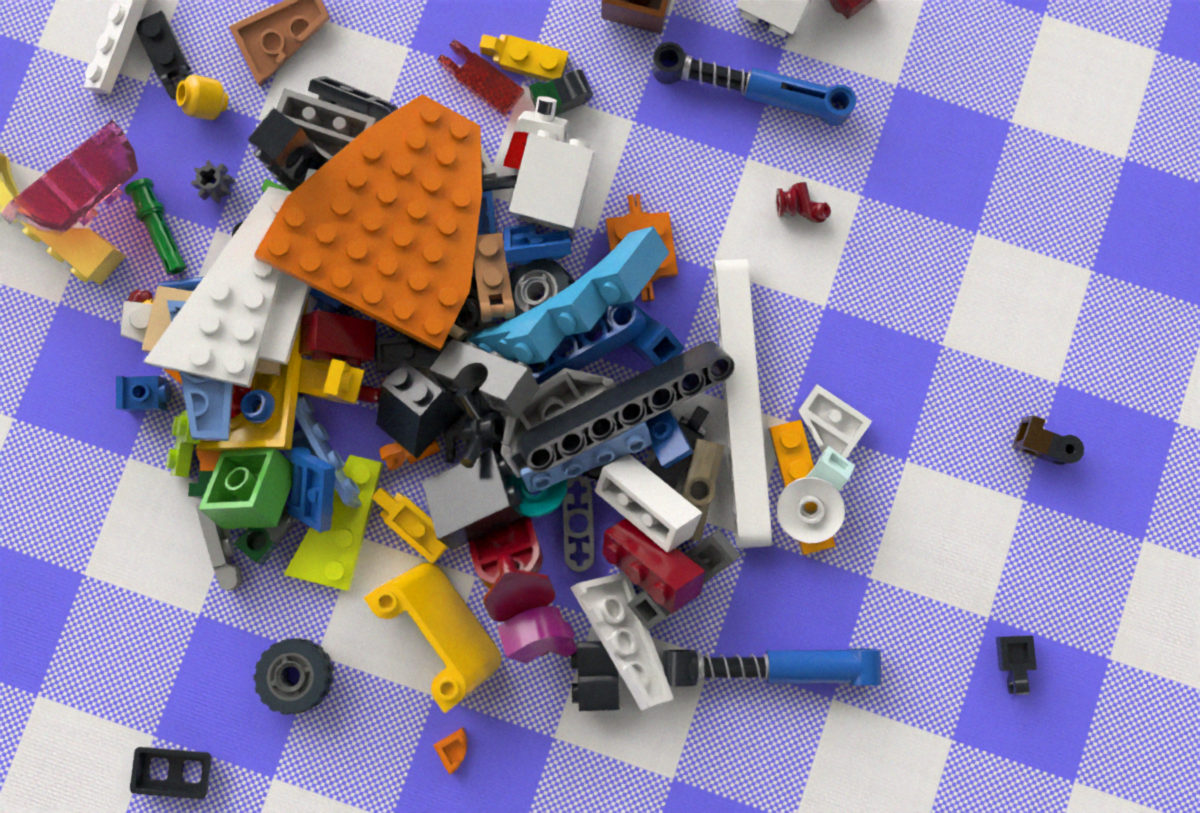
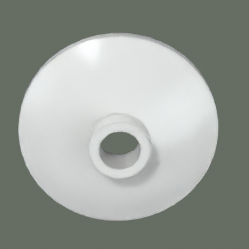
M806 477L793 481L782 491L777 503V517L783 530L792 538L805 543H818L831 538L840 529L845 517V505L841 494L831 483L820 478ZM808 502H813L817 505V509L809 512L804 506Z

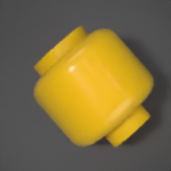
M190 75L185 81L183 80L179 83L176 101L184 114L189 117L215 120L221 114V111L224 112L227 109L228 95L224 92V88L218 80L199 75Z

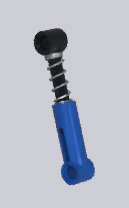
M674 42L662 43L654 52L652 72L656 80L663 84L693 79L699 81L701 85L705 82L713 84L714 88L718 86L728 88L729 92L732 89L741 91L742 95L745 96V100L821 118L830 126L844 124L856 105L855 92L846 85L838 84L829 87L753 67L751 71L746 73L743 68L738 71L730 69L729 65L726 67L718 66L715 61L710 64L702 62L701 58L694 60L692 56L684 52L680 45ZM669 59L674 61L676 65L665 67L661 62ZM831 102H840L844 110L835 109Z
M689 649L663 651V670L669 686L674 687L696 686L699 680L703 681L706 678H713L714 681L717 678H728L730 681L732 678H744L746 681L747 677H759L760 681L762 677H765L767 684L848 683L866 686L882 684L880 649L766 650L762 657H755L753 654L749 657H740L738 654L734 657H725L723 654L719 657H709L707 654L702 656V654H697L696 650Z

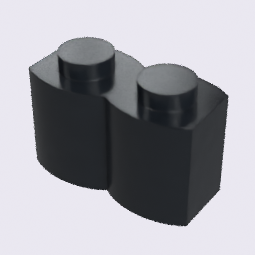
M577 641V652L571 655V669H578V683H572V704L579 703V711L620 710L618 669L601 641Z

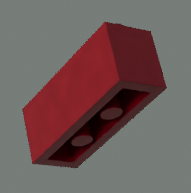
M627 518L604 531L602 555L606 560L618 567L628 576L631 582L638 584L651 595L656 603L664 606L672 614L701 595L705 570L678 548H674L667 553Z

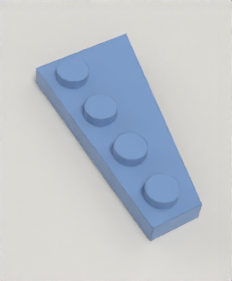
M167 300L171 322L186 301ZM180 371L192 439L229 441L233 384L208 379L207 377L190 375Z

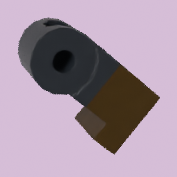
M1034 415L1021 419L1012 445L1013 449L1057 465L1076 463L1084 455V445L1078 437L1074 435L1061 436L1043 429L1045 419Z

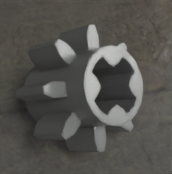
M208 160L206 166L194 169L197 173L196 180H193L191 185L196 189H200L198 196L203 200L211 196L216 203H220V198L225 195H232L229 189L230 184L234 183L235 179L231 175L226 174L228 168L221 163L215 168ZM212 180L216 181L214 185L210 183Z

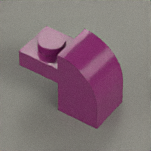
M543 606L529 609L517 614L497 627L506 658L528 664L547 651L566 658L577 652L573 640L575 637L574 631L568 622L563 621L558 607Z

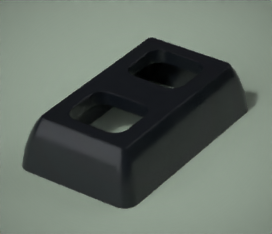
M137 747L134 751L130 791L133 794L204 799L208 793L212 755L209 752ZM152 758H166L169 761L168 777L166 780L152 779L150 777ZM186 760L202 763L201 780L199 783L185 782L183 780L184 762Z

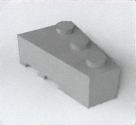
M284 88L276 108L303 129L326 163L360 133L377 123V120L373 117Z

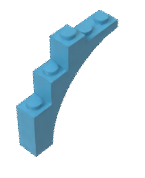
M654 226L629 232L601 262L560 293L513 319L473 332L467 341L475 344L482 351L491 353V351L497 352L508 361L518 359L526 365L545 362L565 336L590 331L608 306L634 301L668 256L669 251Z

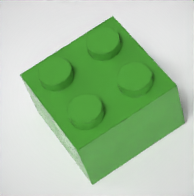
M276 448L222 451L199 510L222 529L277 527L292 486L293 464Z

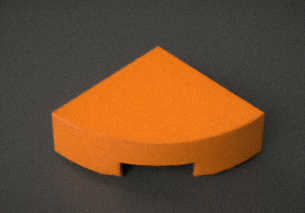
M464 727L433 745L449 775L457 770L467 752L468 740Z

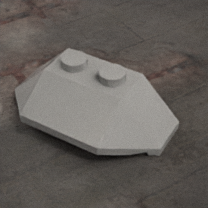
M564 368L539 385L540 388L518 419L507 415L501 455L517 478L521 477L520 470L528 467L517 450L516 443L520 435L617 386L613 379Z

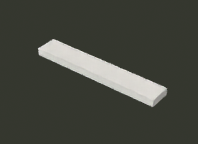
M308 168L305 181L317 170ZM285 273L281 277L259 358L288 365L311 286Z

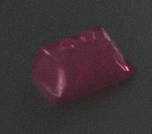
M113 120L108 122L12 199L0 215L9 224L17 219L38 231L58 236L65 234L78 222L83 226L88 224L99 214L95 208L103 201L109 206L120 197L123 192L119 188L138 171L134 149L123 130Z

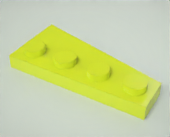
M349 455L342 469L347 478L350 477L360 490L358 498L362 505L358 508L344 505L334 487L331 530L320 533L310 527L284 575L346 591L350 590L374 502L371 497L377 491L384 463Z

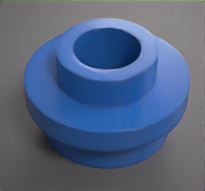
M255 390L245 394L241 400L240 407L248 421L259 424L267 421L272 416L275 409V401L270 393L264 390Z

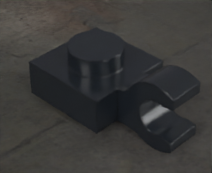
M1033 635L996 637L999 671H1009L1007 678L1008 693L1014 695L1029 694L1027 670H1037Z

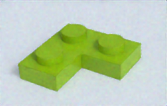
M187 410L180 412V416H175L173 420L172 436H176L175 448L168 451L166 468L171 469V476L189 478L194 445L200 444V440L192 439Z

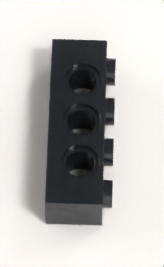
M274 107L247 139L256 149L253 155L264 163L263 166L272 173V176L281 183V186L291 191H294L305 181L308 168L318 170L326 163L303 129Z

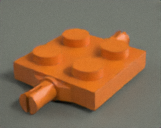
M636 193L635 196L633 194L627 196L630 213L622 217L606 218L605 227L609 253L616 248L629 232L654 226L668 249V256L641 291V301L646 303L647 301H655L652 282L660 278L676 277L678 270L669 212H642L641 196Z

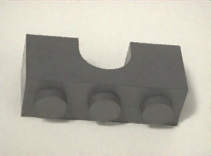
M454 339L450 341L429 369L444 389L454 393L463 387H467L471 393L475 387L483 383L479 391L490 407L516 419L519 418L540 388L532 376V369L521 361H516V363L508 361L497 352L491 351V353L482 351L471 342L464 344Z

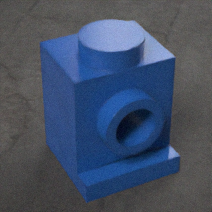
M116 376V409L125 412L167 411V403L170 402L172 393L166 378L161 376ZM142 387H144L145 390H146V393H145V395H144L143 397H142Z

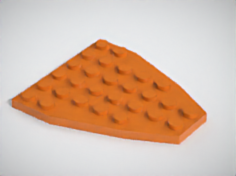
M423 94L360 133L291 192L284 200L255 251L254 258L440 351L470 292L482 199L481 126Z

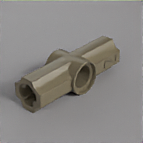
M697 438L687 477L682 485V497L702 512L693 537L688 539L701 542L710 503L715 496L714 486L725 445ZM703 481L706 485V493L702 498L694 499L691 496L690 488L693 483Z

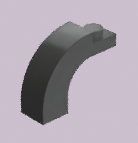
M719 529L685 553L686 556L705 570L703 584L741 556ZM644 589L627 603L628 607L647 630L671 614L664 606L656 603Z

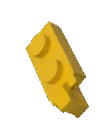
M483 34L479 44L480 53L493 57V63L500 65V69L546 82L563 76L569 58V52L512 35L501 34L500 38Z
M379 488L371 497L384 509L379 514L384 519L383 522L432 564H435L449 548L437 540L432 518L407 496L398 492L393 497L385 489Z

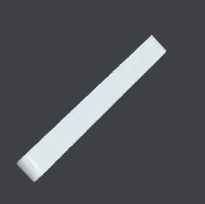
M747 259L714 261L713 277L719 346L733 359L735 364L732 375L722 382L735 540L738 549L767 547L772 544L748 261Z

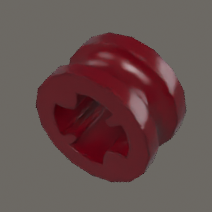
M791 187L788 191L777 188L776 211L778 217H783L786 213L791 217L795 216L797 208L795 188Z

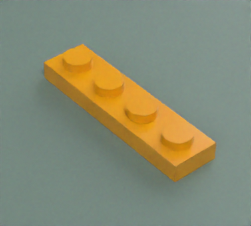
M802 420L768 428L784 489L793 481L805 478L814 468ZM808 502L804 506L809 512L817 509V505L813 502ZM833 536L818 543L798 541L802 555L836 547Z

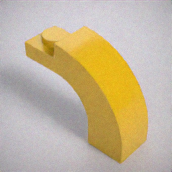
M302 358L298 394L339 403L356 404L365 371L353 368L346 362L335 359L331 360V364H325Z

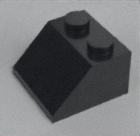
M403 360L381 384L376 425L418 459L458 414L461 408L442 389Z

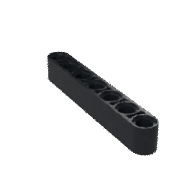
M704 342L525 431L517 439V450L531 471L538 473L547 471L724 382L734 371V361L716 343Z

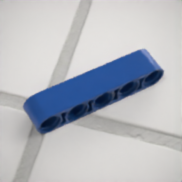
M630 302L608 306L590 331L565 336L545 361V367L540 373H538V368L544 362L528 364L533 371L532 376L537 384L540 385L564 368L578 371L640 336L645 330V317ZM632 314L631 320L627 324L622 325L623 319L627 315ZM603 330L601 338L593 342L595 334ZM574 346L572 354L565 358L567 350ZM515 359V360H512L511 362L516 363V361H519V360H518V359Z

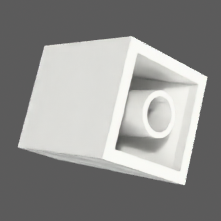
M738 0L736 7L742 10L741 17L757 24L760 18L770 23L769 31L785 38L787 32L795 34L812 0Z
M538 131L537 135L529 133L509 212L515 219L560 231L569 230V233L576 235L594 161V150L589 149L588 143L580 140L570 139V143L558 141V136L550 132Z

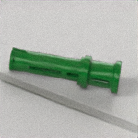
M150 178L135 180L126 185L124 191L127 196H131L136 207V218L144 222L167 275L183 272L184 269H187V265L163 216L165 214V207L156 198L152 189L154 187L153 181Z

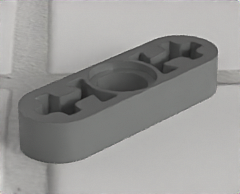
M583 476L567 479V494L563 501L565 562L574 571H585L594 562L592 487L590 482ZM576 481L580 482L581 487L587 488V493L581 494V505L588 503V510L577 508L568 511V504L575 505L574 495L568 494V488H572ZM575 514H583L588 520V527L582 533H575L569 527V520ZM569 536L574 538L589 536V544L582 542L583 552L589 553V559L583 561V566H577L576 560L570 559V554L576 552V542L569 544Z

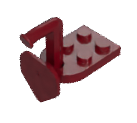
M523 516L468 543L475 571L482 584L489 588V591L483 598V604L492 620L506 622L521 612L537 607L549 606L554 601L555 591L549 577L538 573L543 563V554L532 517ZM547 651V652H545L544 654L540 655V657L547 655V654L549 653V651Z

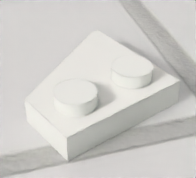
M818 384L815 385L798 410L821 453L830 446L845 459L872 422V420Z

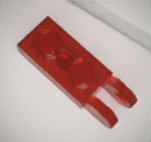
M453 39L449 44L450 48L456 55L464 59L466 63L460 69L455 62L443 54L437 59L438 63L452 74L457 82L502 116L506 117L523 96L524 89L478 54L472 53L466 46Z

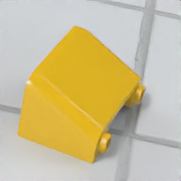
M425 562L416 565L377 587L363 598L372 612L382 619H393L407 611L447 668L441 671L431 684L433 698L444 713L458 704L499 669L502 661L498 647L437 564Z

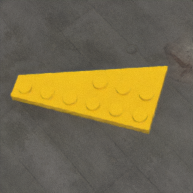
M308 298L305 304L303 314H307ZM301 321L288 365L282 364L280 376L254 372L251 391L264 390L273 396L275 409L272 416L267 421L256 424L248 421L241 412L230 421L229 441L200 440V444H197L195 449L200 451H234L263 448L288 450L292 448L302 354H299Z

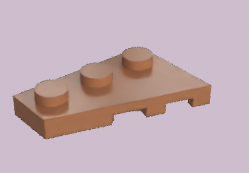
M284 0L230 25L229 28L257 84L261 87L331 18L322 0Z

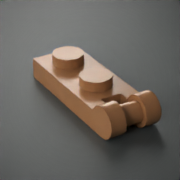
M502 233L477 235L473 267L482 323L492 322V318L504 317L505 320L515 318V308L505 259ZM501 299L502 304L490 305L489 300Z

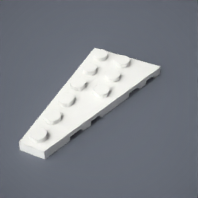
M274 187L267 188L144 360L147 365L177 372L182 371L190 375L207 377L208 379L250 388L283 272L273 268V266L254 258V253L284 200L291 193L290 191Z

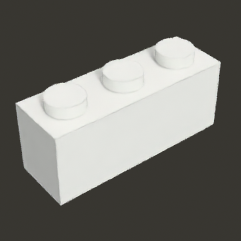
M631 454L625 455L602 468L595 492L668 553L693 537L702 512Z

